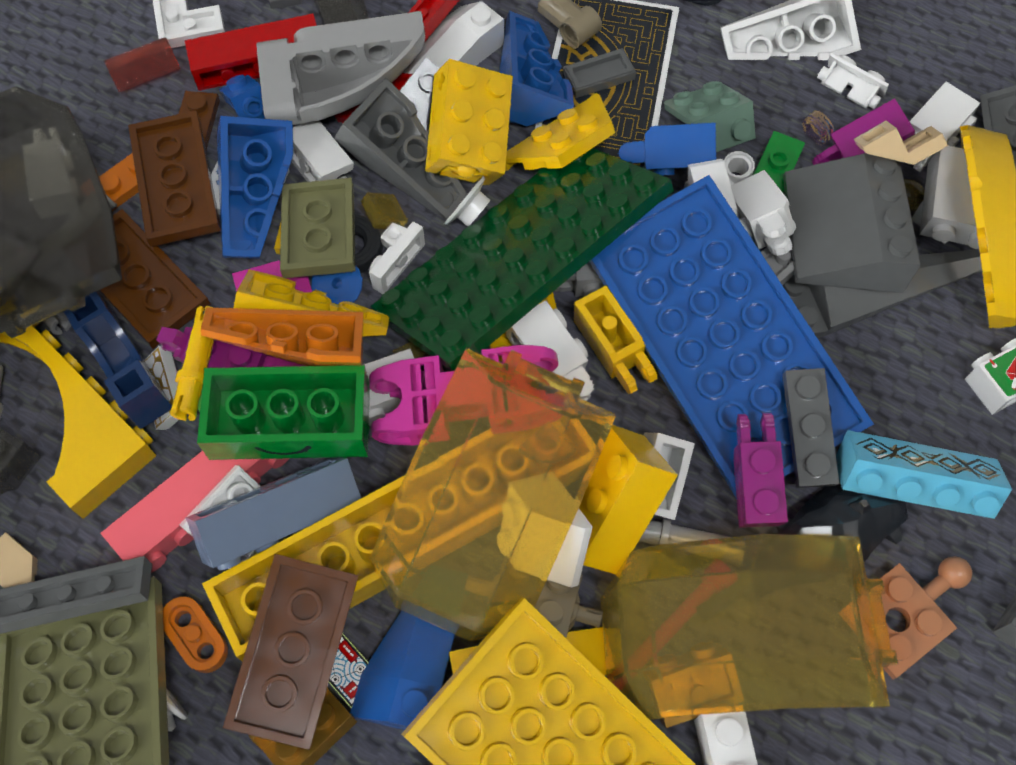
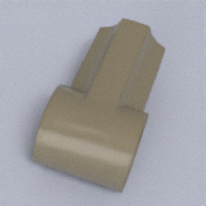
M540 0L538 3V12L559 28L563 40L571 48H578L602 29L600 16L590 6L580 8L572 0Z

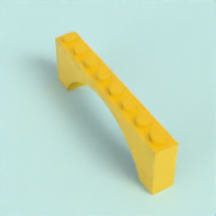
M2 284L0 285V343L23 349L41 359L50 368L56 379L63 401L64 437L61 454L54 476L46 482L70 509L84 519L156 457V454L149 447L154 440L143 428L140 430L135 426L132 429L125 422L129 417L119 408L115 400L108 404L102 398L107 392L92 376L84 380L79 374L84 368L69 352L63 357L57 352L61 344L48 330L45 329L42 333H39L34 328L39 324L37 319L25 307L18 311L13 306L18 300Z

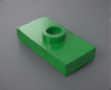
M773 131L754 175L765 170L779 189L784 192L783 175L786 171L794 170L805 142Z

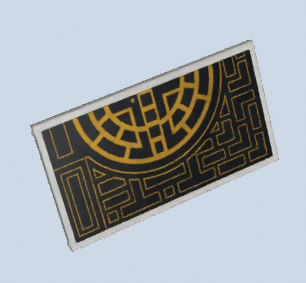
M572 0L580 8L584 6L592 7L601 18L602 29L576 49L571 48L565 43L558 29L552 59L559 60L562 66L559 71L562 79H565L563 75L564 66L621 48L625 50L636 71L635 80L575 98L573 95L574 107H576L594 94H600L611 118L615 134L593 148L621 159L618 153L623 143L645 141V133L650 127L658 126L679 7L637 0ZM557 116L536 123L535 129L550 124L557 119ZM645 162L632 163L634 165L646 169Z

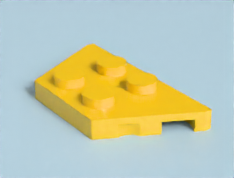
M594 94L573 109L562 111L556 120L546 126L534 129L531 132V136L509 149L506 155L505 171H508L516 163H523L525 170L563 168L615 134L611 118L600 94Z

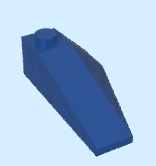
M509 11L507 15L499 72L513 76L509 123L530 126L556 117L564 110L573 109V90L569 80L562 79L559 73L562 67L559 60L552 59L548 52L551 45L539 22Z
M430 565L361 674L354 703L350 714L355 719L405 730L443 687L450 659L449 652L452 651L466 592L465 586L470 573Z

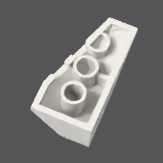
M789 0L720 27L728 60H767L770 56H788V60H800V56H817L818 60H828L830 53L839 56L861 50L852 0Z
M482 1L460 6L439 24L424 43L422 50L403 73L413 74L425 58L429 59L439 69L448 59L475 66L503 46L504 19Z

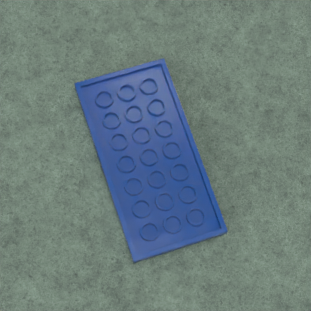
M710 175L658 203L589 261L604 286L608 287L641 335L645 344L646 354L735 497L736 484L733 457L734 448L738 445L736 424L738 414H747L750 420L751 442H763L760 427L762 413H772L775 422L776 441H781L784 477L794 471L783 373L785 371L825 368L835 447L842 443L847 430L862 432L874 425Z

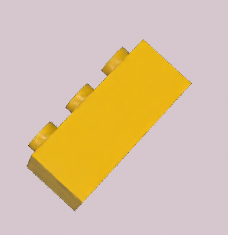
M608 422L604 428L577 507L593 526L583 565L619 575L678 474L644 435Z

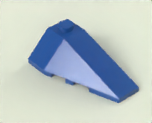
M220 116L217 128L222 258L259 259L293 157L292 121Z

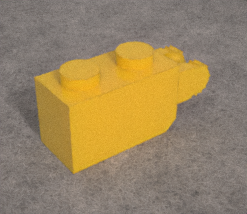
M606 285L574 302V323L610 377H616L628 394L638 390L637 383L629 372L630 368L636 366L648 383L658 379L657 372L644 353L645 344L641 335Z

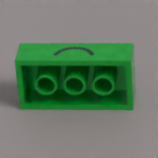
M365 365L204 368L197 444L209 460L368 457L370 388Z

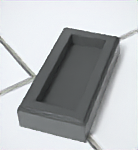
M623 48L563 67V75L571 83L575 98L635 80L636 71Z

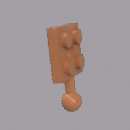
M956 556L948 557L939 565V576L921 588L899 563L836 614L894 680L957 629L934 601L949 588L960 589L967 586L972 579V568L963 558ZM889 610H896L904 616L906 627L903 632L894 631L887 625L886 614Z

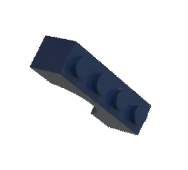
M94 287L61 306L74 331L82 339L107 377L104 382L119 408L140 430L171 410L172 404L115 312Z

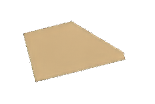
M5 532L0 537V585L3 588L34 582L35 575H37L38 559Z

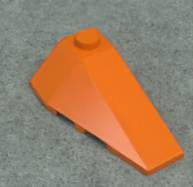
M206 307L201 325V336L304 366L362 365L363 312Z

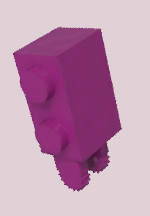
M894 98L831 133L834 145L816 155L812 163L816 165L864 154L865 152L856 145L854 138L884 121H888L897 128L903 141L915 135V130Z

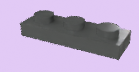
M825 368L785 371L783 373L796 488L836 486L839 484Z

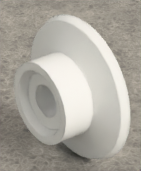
M484 176L476 183L443 224L448 225L458 218L469 227L490 202V199L480 191L485 181Z

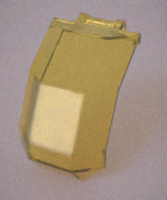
M465 349L423 434L370 557L395 608L470 642L484 639L521 598H525L535 607L581 504L616 417V414L579 398L585 384L584 381L575 377L573 380H570L522 359V354L512 349L504 364L470 349Z
M758 534L659 544L633 550L600 598L601 610L603 611L602 623L607 679L650 720L777 709L862 707L875 709L890 707L883 667L898 665L896 651L891 650L881 596L885 593L883 580L867 578L860 538L858 536Z

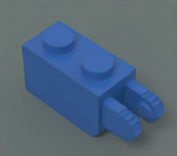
M716 122L651 126L645 133V141L623 143L618 154L622 160L627 162H645L646 169H654V173L659 175H674L675 168H686L690 164L717 159Z

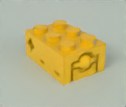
M448 59L434 74L426 172L437 174L440 171V175L473 183L477 180L479 181L484 176L485 181L483 185H490L505 174L513 76L453 59Z

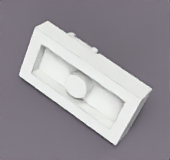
M392 222L380 237L382 245L387 250L383 255H378L373 260L369 269L372 288L381 294L388 291L425 245L423 227L415 222H412L408 228Z

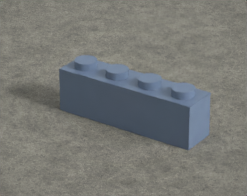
M335 457L188 516L186 521L202 563L211 568L217 567L218 570H225L242 562V555L256 550V553H260L279 543V539L292 533L293 535L361 499L348 459Z

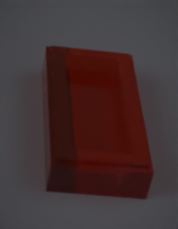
M166 37L104 60L119 93L181 69Z

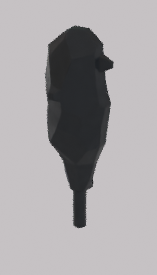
M840 482L836 486H825L808 500L793 519L788 518L787 523L776 526L778 533L769 540L759 555L741 574L739 580L728 589L696 608L698 615L706 622L745 596L756 600L765 595L791 587L821 583L863 564L885 538L895 544L902 541L900 526L908 519L906 502L842 490Z

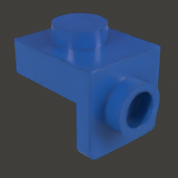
M249 75L232 77L226 82V86L219 89L224 100L235 110L238 117L265 118L261 85Z

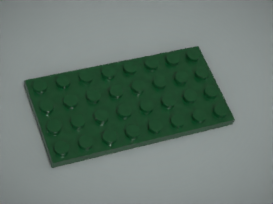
M594 148L563 168H541L536 175L518 186L512 194L498 205L490 208L487 214L473 225L465 228L457 238L447 246L440 248L433 257L419 268L411 271L408 277L393 289L385 292L370 307L374 311L387 315L389 317L388 326L428 355H439L441 364L451 371L461 370L479 355L483 349L491 345L673 192L671 179Z

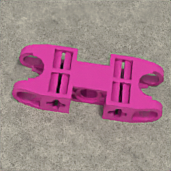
M514 345L483 349V367L444 372L439 355L401 360L379 367L369 375V388L375 393L390 394V397L399 398L401 402L392 412L385 413L384 418H379L372 422V437L385 444L413 446L449 441L448 423L488 418L492 435L530 431L552 424L561 419L565 414L563 400L553 396L545 397V393H537L529 387L535 380L543 378L542 374L552 372L558 367V355L556 351L545 346ZM502 355L503 361H499L498 356ZM501 369H504V378H505V379H503V380H502ZM504 401H507V406H508V412H507V413H506V411H505V402H504Z

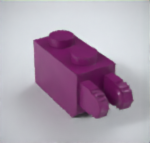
M762 413L760 427L763 442H751V425L747 414H738L737 416L738 445L734 448L733 458L739 528L773 527L788 522L781 441H776L775 422L772 413Z

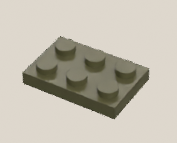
M352 178L283 184L280 271L283 278L356 271L354 185Z

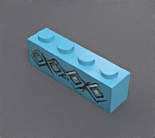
M847 430L836 454L838 477L842 490L995 519L1012 491L998 459L850 430Z

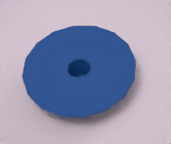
M355 265L356 271L313 275L311 289L312 292L313 290H319L327 293L326 296L331 299L332 303L338 305L343 301L354 303L362 291L363 278L359 268Z

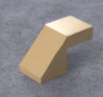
M884 121L854 138L856 145L867 154L913 165L948 146L943 134L932 126L903 141L897 128L888 121Z

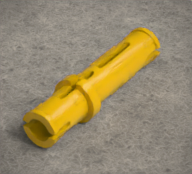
M199 306L196 309L182 369L177 371L175 382H178L170 415L183 421H187L188 414L190 421L195 420L197 417L198 404L203 388L204 368L208 367L215 340L201 336V325L205 313L203 314V306Z

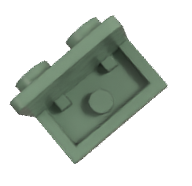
M712 81L704 84L701 89L692 92L683 91L676 93L672 99L664 102L665 110L685 124L716 122V152L756 138L753 101L724 85L722 82Z

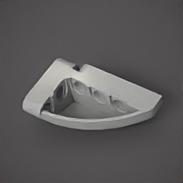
M417 11L305 27L296 31L294 43H289L288 38L257 42L265 119L292 121L293 125L322 120L362 104L385 78L391 83L396 80L422 50L425 43L422 12Z

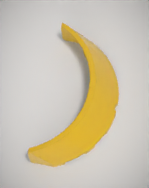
M970 125L960 126L961 145L965 153L979 245L989 328L1016 326V168L1010 142L1006 134Z

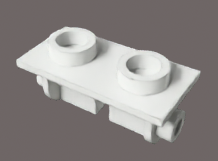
M830 53L828 58V67L830 68L824 66L817 76L818 79L822 80V85L840 95L847 85L853 87L847 98L865 109L868 107L875 109L881 100V97L877 94L884 97L889 85L879 73L872 70L866 72L857 67L855 61L848 56H837L833 53Z

